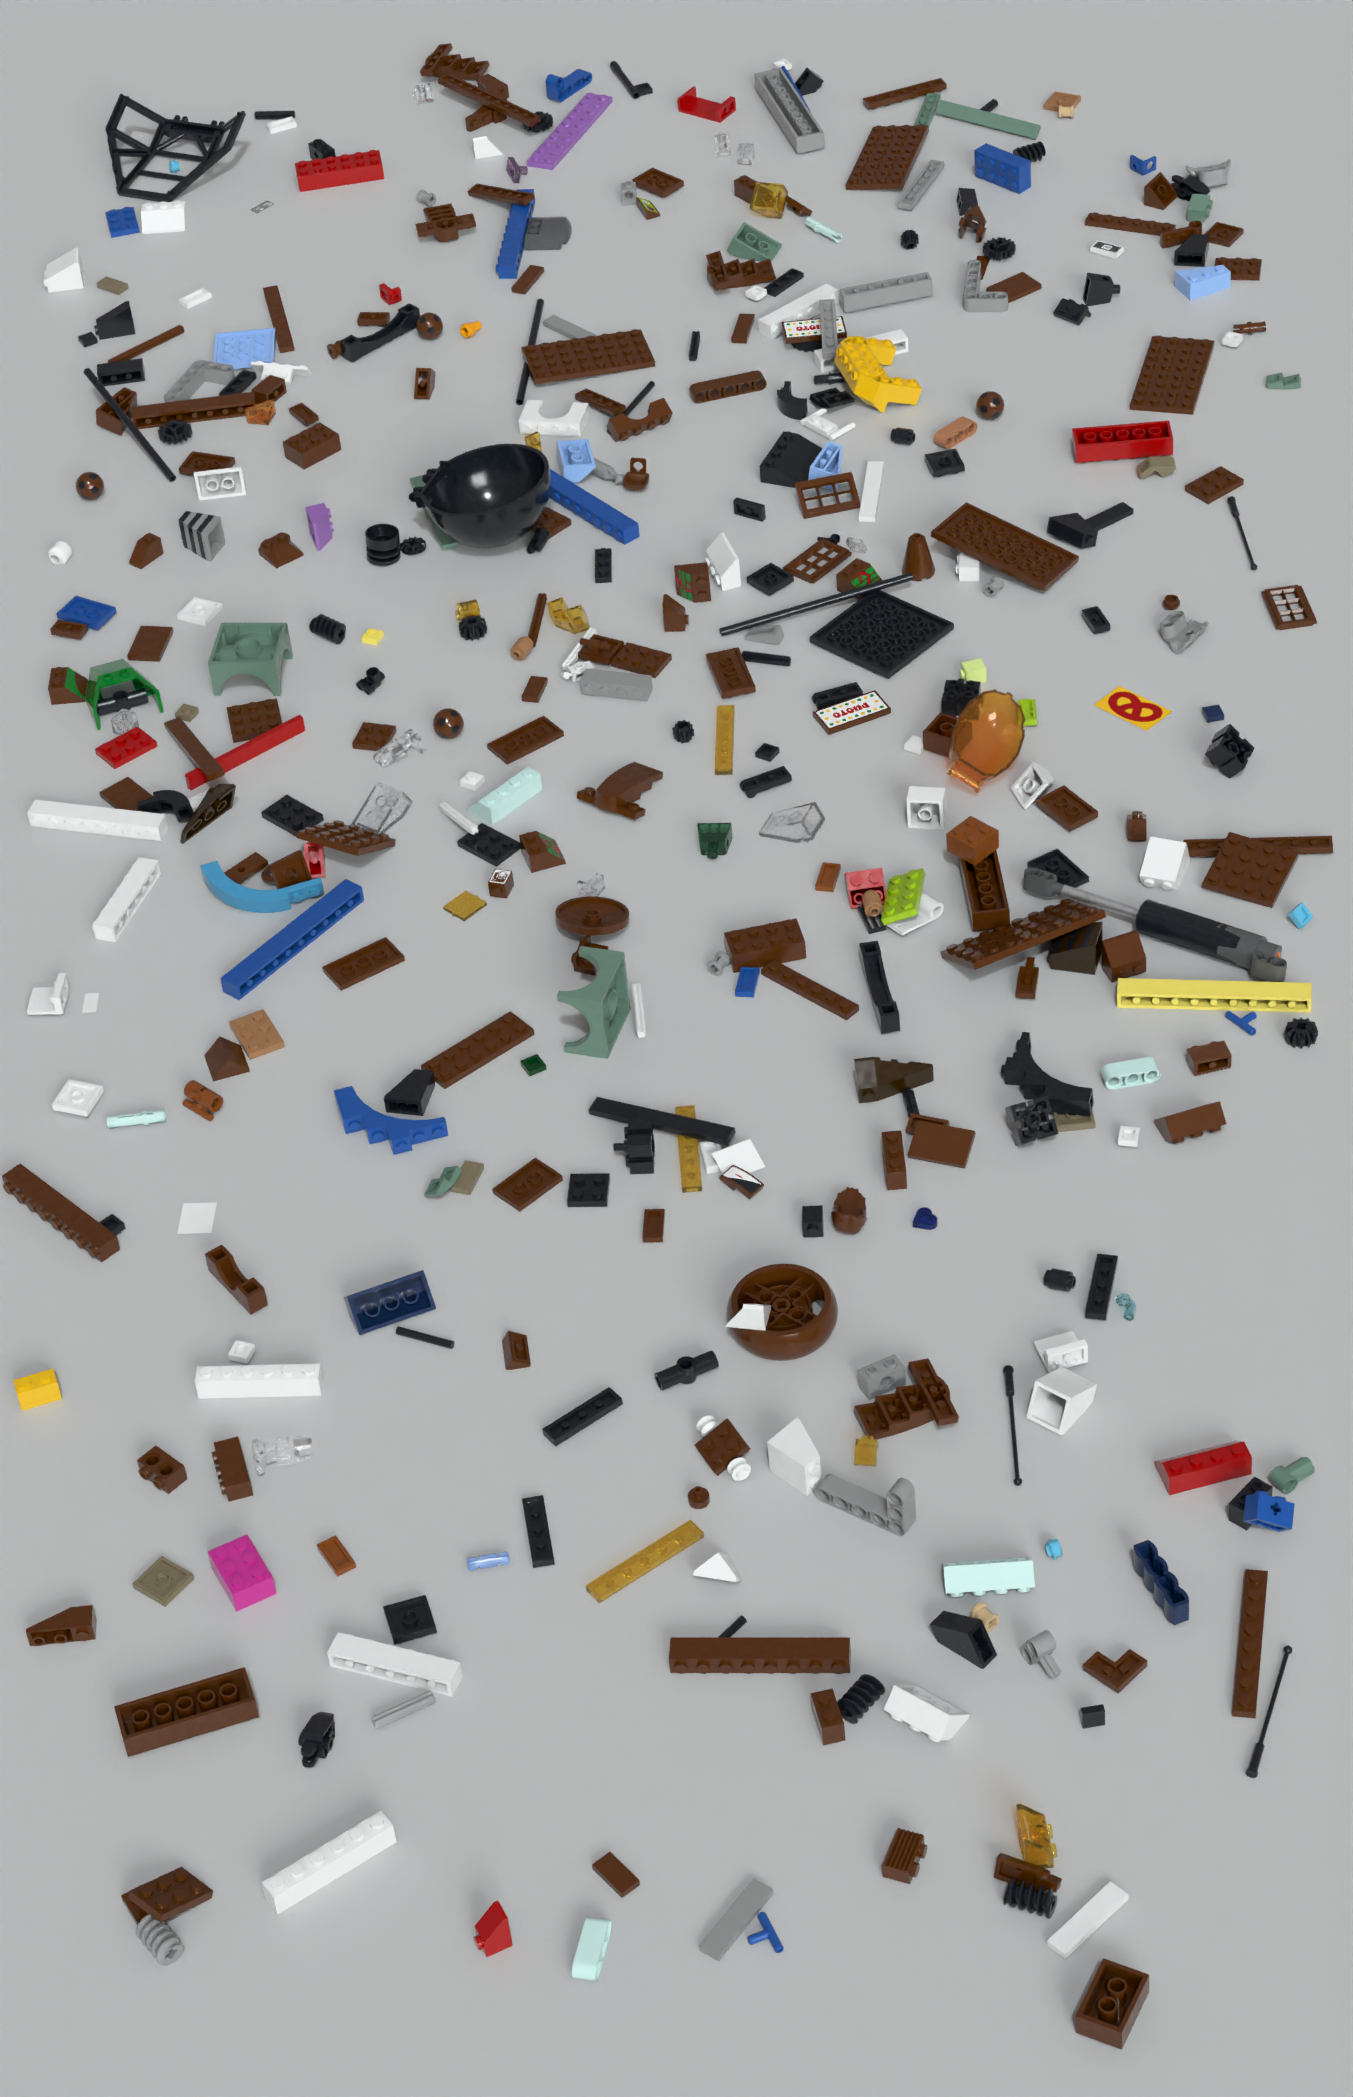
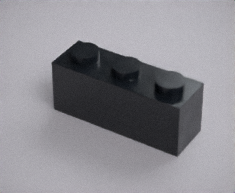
M143 359L97 364L98 380L103 386L145 381Z

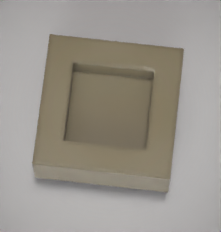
M183 704L175 712V717L191 722L199 713V709L195 706Z

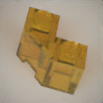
M563 597L547 602L549 615L556 627L573 634L590 628L588 616L582 605L568 608Z

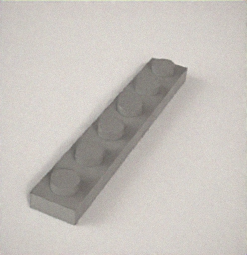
M930 160L899 200L898 208L904 210L913 209L944 168L943 161Z
M835 299L819 300L823 358L831 359L835 358L836 349L838 348Z

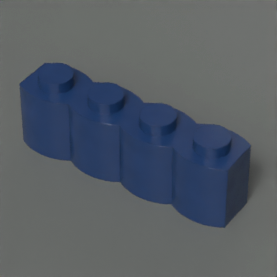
M1149 1540L1135 1544L1134 1569L1144 1578L1146 1588L1154 1593L1155 1602L1164 1609L1166 1619L1173 1625L1189 1620V1597L1179 1587L1176 1576L1168 1571L1166 1561L1158 1556L1156 1546Z

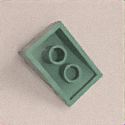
M744 222L732 238L727 251L742 259H755V261L770 259L772 261L782 247V244Z

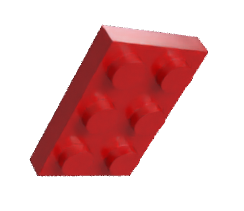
M137 726L95 748L97 756L116 769L158 746L156 740Z

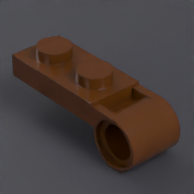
M1191 221L1188 227L1160 232V246L1163 249L1182 245L1193 234H1202V222Z

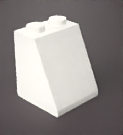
M74 248L46 265L44 286L48 287V292L84 288V272L79 248Z
M1150 836L1139 875L1141 884L1147 887L1157 886L1165 890H1178L1190 862L1187 843Z
M796 1418L767 1442L770 1471L808 1496L822 1481L820 1455L802 1422Z

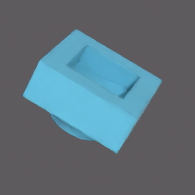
M1303 902L1299 903L1288 913L1298 929L1304 927L1313 918Z

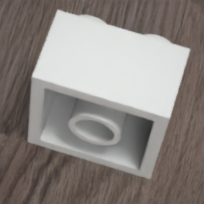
M909 786L906 799L908 828L944 830L947 817L946 789Z

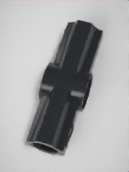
M142 688L128 693L126 691H117L113 694V697L98 700V715L101 716L116 711L118 713H126L131 707L148 703L146 690Z
M712 1350L694 1358L689 1356L681 1357L676 1365L657 1372L654 1376L660 1390H664L678 1383L691 1384L695 1382L698 1375L719 1367V1363Z

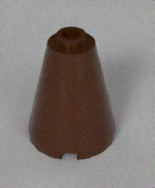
M914 533L909 537L902 565V574L912 572L914 578L912 581L917 582L922 581V578L926 577L930 579L935 573V566L925 536L920 533Z

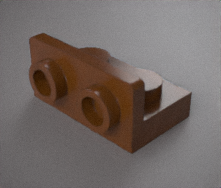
M586 935L583 941H580L577 951L572 954L571 962L575 972L595 975L597 970L594 965L587 959L579 957L578 951L580 947L585 946L609 950L608 946L591 943L590 935Z

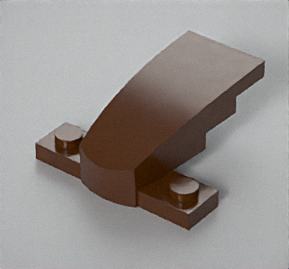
M440 44L426 58L425 65L420 70L421 76L441 77L449 73L462 80H472L483 76L490 65L488 61L476 62L474 57L462 59L460 54L449 55L453 49L452 44Z
M452 203L424 208V216L427 222L415 224L418 237L433 235L438 242L455 240L459 238L458 230L476 227L473 213L456 216Z
M721 251L706 255L709 264L707 266L709 284L716 288V291L746 287L776 279L770 259L758 263L755 262V259L743 263L736 259L724 264Z
M633 762L611 774L600 784L596 791L592 787H586L578 791L577 799L591 803L602 810L618 813L635 820L645 816L646 809L630 802L640 800L642 792L652 789V782L663 778V772Z
M929 1358L911 1361L908 1364V1369L916 1385L896 1387V1391L893 1394L875 1396L873 1403L854 1406V1414L868 1441L903 1433L933 1420L936 1421L938 1426L958 1423L959 1416L950 1400L949 1387L943 1379L937 1376Z

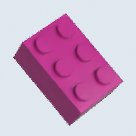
M247 1534L207 1551L211 1568L236 1611L277 1594L273 1577Z

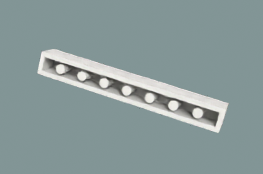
M35 800L27 812L30 826L155 841H161L168 830L166 814L44 800Z

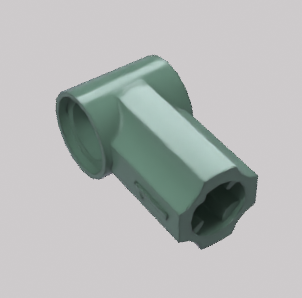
M1301 1457L1285 1468L1283 1466L1275 1467L1269 1475V1480L1284 1494H1289L1296 1488L1298 1482L1312 1475L1315 1472V1468L1308 1457Z

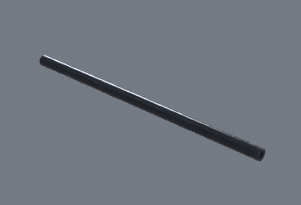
M538 299L536 303L528 345H536L544 306L543 299ZM525 360L516 398V404L522 405L524 402L530 373Z
M86 368L83 372L167 479L173 482L176 479L174 473L90 368Z
M912 572L719 628L720 635L722 637L914 580Z

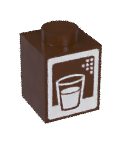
M494 870L488 881L490 896L508 898L514 886L512 871Z

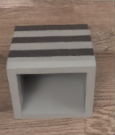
M185 511L179 518L178 524L184 547L211 562L226 544L221 517Z

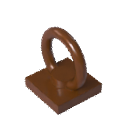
M301 850L268 865L269 867L261 874L263 881L275 882L277 889L312 880Z

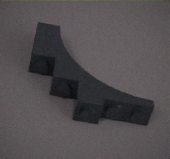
M1022 1032L1020 1040H1017L1016 1043L1017 1052L1013 1053V1057H1007L1005 1065L1001 1067V1076H1004L1005 1084L1020 1085L1021 1091H1024V1099H1037L1048 1096L1052 1109L1048 1114L1056 1112L1057 1114L1091 1116L1094 1105L1093 1089L1064 1083L1044 1072L1035 1063L1031 1055L1030 1032Z

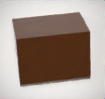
M1161 172L1144 186L1145 206L1164 210L1177 197L1176 190Z
M220 1036L204 1055L213 1082L250 1072L241 1045Z

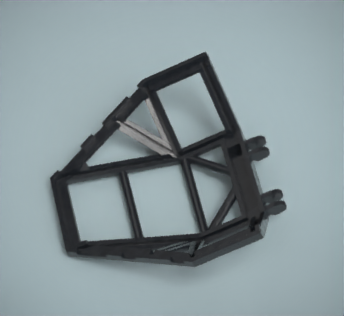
M120 94L105 128L118 195L157 202H171L232 149L246 116L245 111L237 112V115L227 123L220 121L217 126V121L213 120L208 125L188 122L187 116H183L181 120L179 115H176L174 119H166L132 100L129 96ZM126 106L159 124L150 147L117 129ZM229 131L224 146L218 150L224 134ZM164 135L171 138L160 144ZM116 139L120 140L121 142L129 145L134 149L118 148ZM180 139L197 142L204 156L163 151V149ZM203 142L211 143L208 151ZM155 155L201 162L187 176L144 170ZM120 157H143L125 178L122 173ZM139 175L180 181L173 189L168 190L167 194L129 188Z

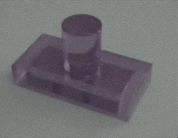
M508 157L506 171L513 183H519L520 175H527L528 167L518 166L514 157Z

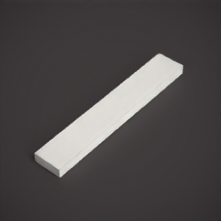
M868 461L859 522H875L884 461Z

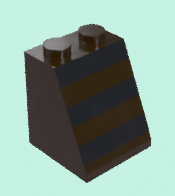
M1094 922L1053 938L1052 950L1048 951L1047 961H1050V969L1095 975L1102 955L1103 922Z

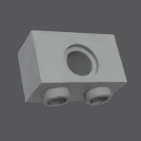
M893 1354L858 1369L859 1388L868 1400H871L875 1396L883 1395L896 1389V1387L906 1385L905 1367L897 1356Z

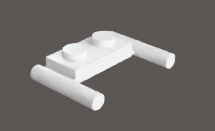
M821 408L800 420L802 426L805 425L830 441L855 428L854 422H851L838 429V425L821 417V415L827 412L825 408Z

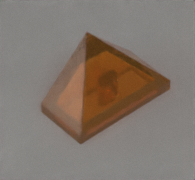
M271 399L246 408L247 423L269 425L276 414L274 400Z

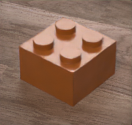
M970 816L946 834L947 851L975 866L999 848V831Z

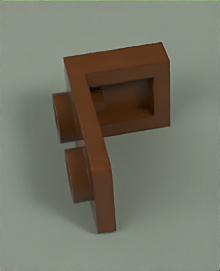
M1132 811V814H1128V841L1147 840L1146 814H1143L1142 811Z

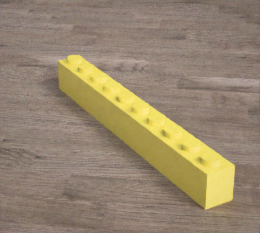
M1118 978L1117 1008L1311 1013L1312 983Z

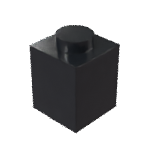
M823 1205L802 1206L803 1237H824Z

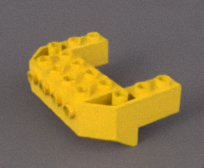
M849 336L840 342L839 348L836 349L834 362L853 393L864 403L874 406L883 413L888 402L916 405L922 390L918 381L915 379L908 380L900 377H888L881 364L891 366L897 350L893 342L888 339L878 340L873 337L869 339L862 336Z

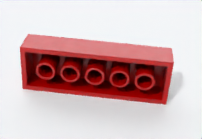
M370 150L363 153L356 152L350 155L343 154L337 157L330 156L324 159H313L311 161L295 163L300 192L384 179L379 150Z
M1169 420L1072 428V445L1076 463L1173 455V435Z

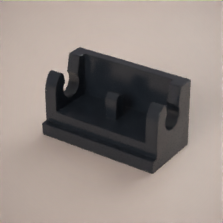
M958 189L956 202L959 216L965 215L970 207L978 206L975 189Z

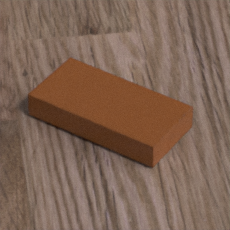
M822 863L815 885L816 891L834 892L841 864Z
M336 1535L317 1544L318 1551L337 1577L356 1568L355 1561Z

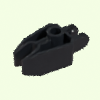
M1179 175L1172 176V181L1175 183H1171V185L1176 190L1179 199L1190 202L1192 194L1207 195L1210 193L1206 184L1191 175L1185 178Z
M318 1712L314 1714L300 1733L298 1744L302 1746L301 1754L303 1755L302 1764L304 1767L310 1768L314 1766L319 1758L326 1759L329 1751L332 1749L335 1738L333 1713Z

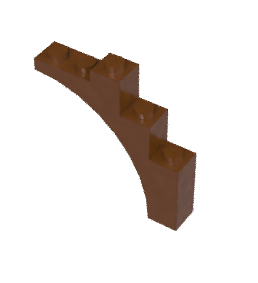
M490 74L477 78L479 88L504 100L509 98L508 85ZM482 105L480 109L465 118L466 129L468 132H472L489 123L497 124L506 120L507 116Z

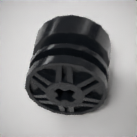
M376 524L365 531L367 560L370 563L386 566L396 563L401 558L400 537L397 527L390 524Z

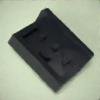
M1064 298L1061 299L1053 312L1054 316L1076 325H1080L1085 316H1091L1086 305H1080L1072 299L1067 300Z

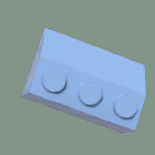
M588 439L557 441L556 458L561 476L572 483L580 482L596 468Z

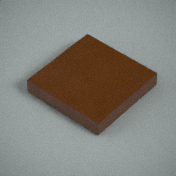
M1216 222L1205 234L1209 235L1210 243L1230 248L1244 233V229Z

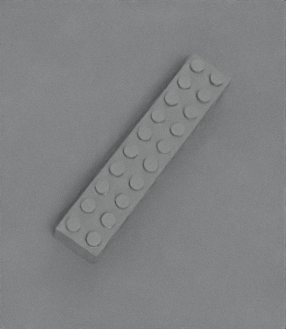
M782 68L755 73V89L797 154L825 148L823 130Z

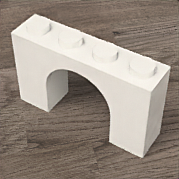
M527 400L518 420L520 434L581 437L590 417L588 403L573 402L570 411L565 416L549 419L543 417V400Z

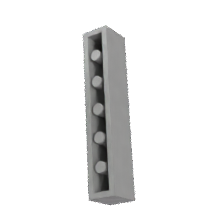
M928 272L842 288L840 289L841 306L844 312H853L891 303L896 304L901 301H911L916 298H926L933 295L932 278Z

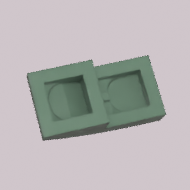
M1281 372L1267 376L1266 385L1272 389H1296L1301 387L1300 374L1284 377Z
M458 1166L445 1167L440 1178L431 1180L424 1196L426 1198L435 1197L445 1193L457 1181L462 1169Z

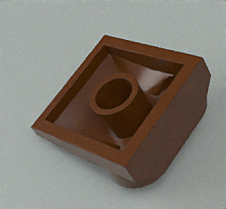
M284 532L264 540L258 549L259 555L276 569L304 556L303 552L291 541L290 535Z

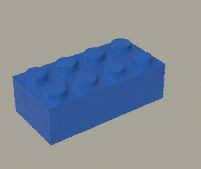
M987 143L974 150L976 177L1018 194L1031 187L1030 160Z

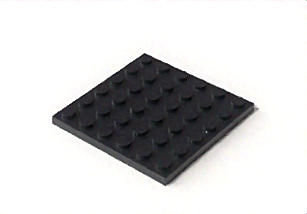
M878 590L862 597L811 635L810 642L889 679L952 631L954 623Z

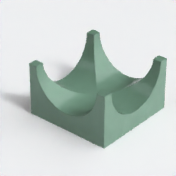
M221 623L208 661L214 696H221L223 683L228 678L239 674L260 678L268 684L274 696H281L280 669L282 655H284L285 659H292L293 657L287 623Z
M581 946L578 951L579 957L590 961L596 968L598 976L592 983L583 988L572 991L559 990L557 1000L579 1010L587 1019L590 1031L577 1041L566 1042L564 1052L608 1059L631 1010L624 952Z

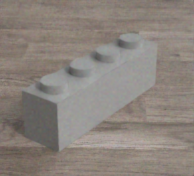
M586 668L580 679L581 694L648 701L653 690L651 675Z

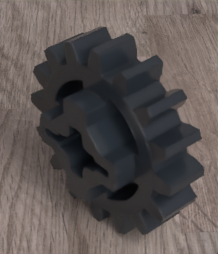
M537 111L534 114L540 116L541 121L531 127L523 124L524 129H527L528 132L531 130L533 133L540 132L541 130L545 131L553 126V117L551 114L548 115V112L544 114L543 111Z
M1005 237L992 238L991 241L987 240V243H984L983 246L984 256H987L988 259L993 258V260H1001V258L1006 260L1007 257L1011 258L1016 251L1014 241H1011V239L1006 240Z
M183 420L168 421V424L163 423V426H160V430H158L159 439L163 443L168 442V444L172 442L173 444L182 443V440L187 441V438H191L192 434L191 424H188L187 421L183 422Z

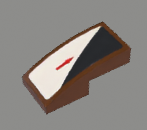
M734 1165L719 1177L733 1191L737 1188L749 1200L764 1187V1184L753 1175Z

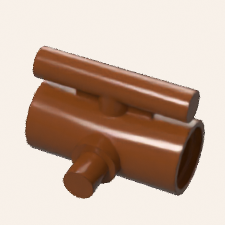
M191 1080L186 1084L184 1094L192 1099L193 1102L185 1099L182 1105L206 1120L212 1121L214 1115L208 1112L207 1109L211 1112H217L223 1105V1097L195 1080Z

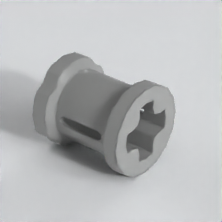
M420 190L417 194V201L432 206L436 202V197L433 193L429 194L425 190Z
M993 576L990 582L983 587L984 594L990 598L994 597L997 591L1004 587L1003 580L998 576Z
M718 951L713 961L708 962L707 969L715 976L720 975L722 969L730 964V957L725 952Z

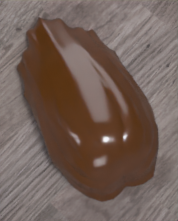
M847 1187L846 1190L837 1194V1199L834 1201L831 1216L834 1227L841 1233L856 1234L867 1221L866 1198L859 1193V1189Z

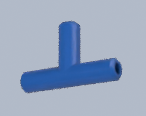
M1231 1011L1225 1013L1227 1019L1251 1036L1256 1033V1029L1248 1024L1257 1017L1255 1012L1252 1011L1242 1018H1239Z
M760 1912L757 1918L764 1930L749 1935L747 1937L748 1943L753 1945L769 1939L774 1951L781 1953L784 1947L767 1914Z

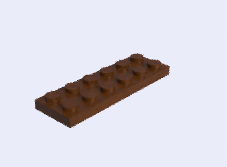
M510 1011L421 1065V1070L433 1071L435 1082L446 1089L535 1035L534 1029Z

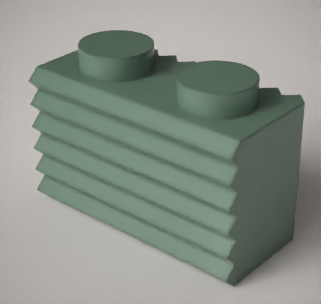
M1192 194L1187 207L1188 221L1205 222L1206 217L1210 215V209H1212L1213 205L1210 195Z

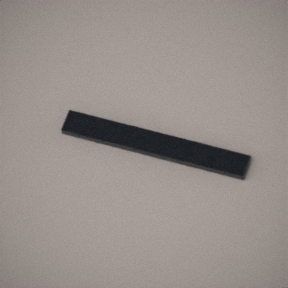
M597 1097L588 1109L590 1115L628 1123V1119L652 1118L653 1129L726 1146L736 1133L735 1127Z

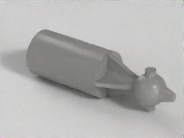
M594 458L596 468L591 473L607 481L615 479V484L623 483L624 474L617 475L613 467Z

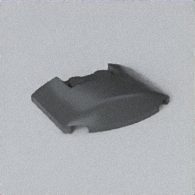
M530 217L527 234H525L524 251L560 250L562 248L561 244H567L571 237L572 227L567 217Z

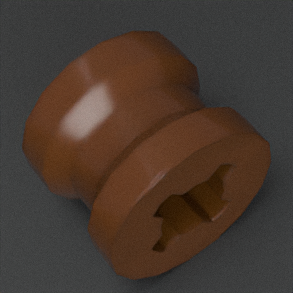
M340 341L327 345L328 353L332 359L337 358L338 355L342 356Z

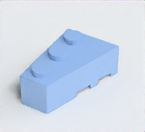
M1224 265L1175 271V287L1190 301L1228 289L1231 285V271Z
M828 441L810 466L808 480L840 474L843 446ZM838 483V484H835V485H836L837 492H838L839 483ZM832 485L822 486L833 491Z

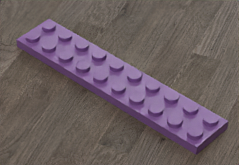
M587 93L527 160V166L553 170L613 102L612 97Z

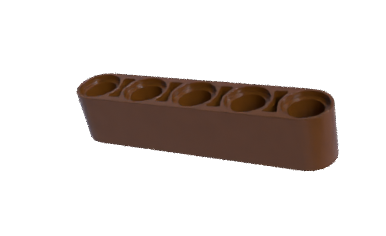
M757 370L694 383L690 386L689 393L695 403H704L760 391L766 387L767 382L763 374Z

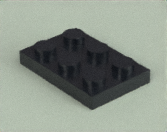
M285 795L261 812L262 818L296 837L297 831L304 830L305 827L312 828L324 820L323 814L289 795Z
M483 823L478 825V833L476 832L474 835L467 833L457 841L458 847L496 867L521 849L520 842Z

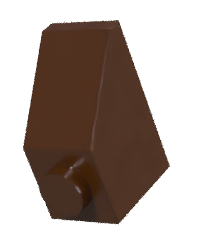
M416 368L414 399L430 400L435 387L436 372L433 369Z
M151 533L145 534L136 543L129 564L142 569L164 554L161 538Z
M664 594L662 606L665 632L685 631L686 625H689V614H686L684 606L669 595Z

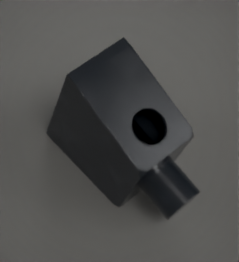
M1087 273L1082 299L1086 306L1106 304L1111 302L1112 294H1120L1121 288L1119 284L1114 285L1111 277L1108 275Z

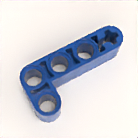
M581 69L575 70L565 78L549 74L545 81L548 99L560 103L587 86L592 80V74Z

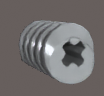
M149 1914L139 1922L136 1928V1935L143 1945L146 1946L147 1950L151 1952L152 1956L156 1958L157 1962L161 1965H169L177 1961L184 1951V1946L180 1945L179 1938L175 1937L174 1932L170 1931L169 1926L165 1925L164 1921L158 1922Z

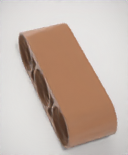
M962 416L938 430L934 435V442L946 449H950L972 436L977 430V423Z

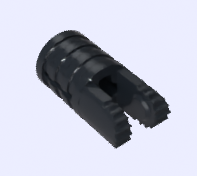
M538 528L526 551L529 554H533L535 550L541 552L550 538V532L545 528Z

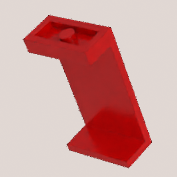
M694 86L677 99L679 112L719 123L736 111L735 97L730 96L723 103L713 102L697 97L696 87Z

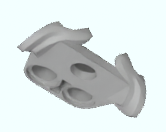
M1228 159L1219 165L1199 168L1186 166V170L1193 176L1199 175V181L1206 184L1207 187L1226 184V171L1230 168L1231 160Z
M1174 611L1160 623L1163 641L1169 643L1172 651L1178 654L1193 642L1209 623L1205 621V623L1201 624L1192 619L1186 622L1183 611Z

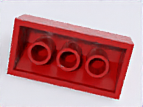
M1233 1441L1154 1461V1465L1169 1495L1252 1474V1456L1244 1441Z

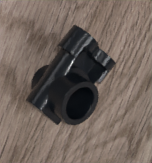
M376 667L369 668L366 671L367 677L360 679L356 683L357 688L361 691L363 690L367 695L373 693L375 688L379 687L381 681L385 678L384 673Z

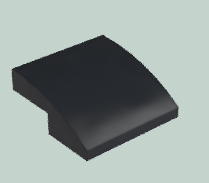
M836 387L810 394L809 398L814 404L825 409L855 401L847 391L840 392Z

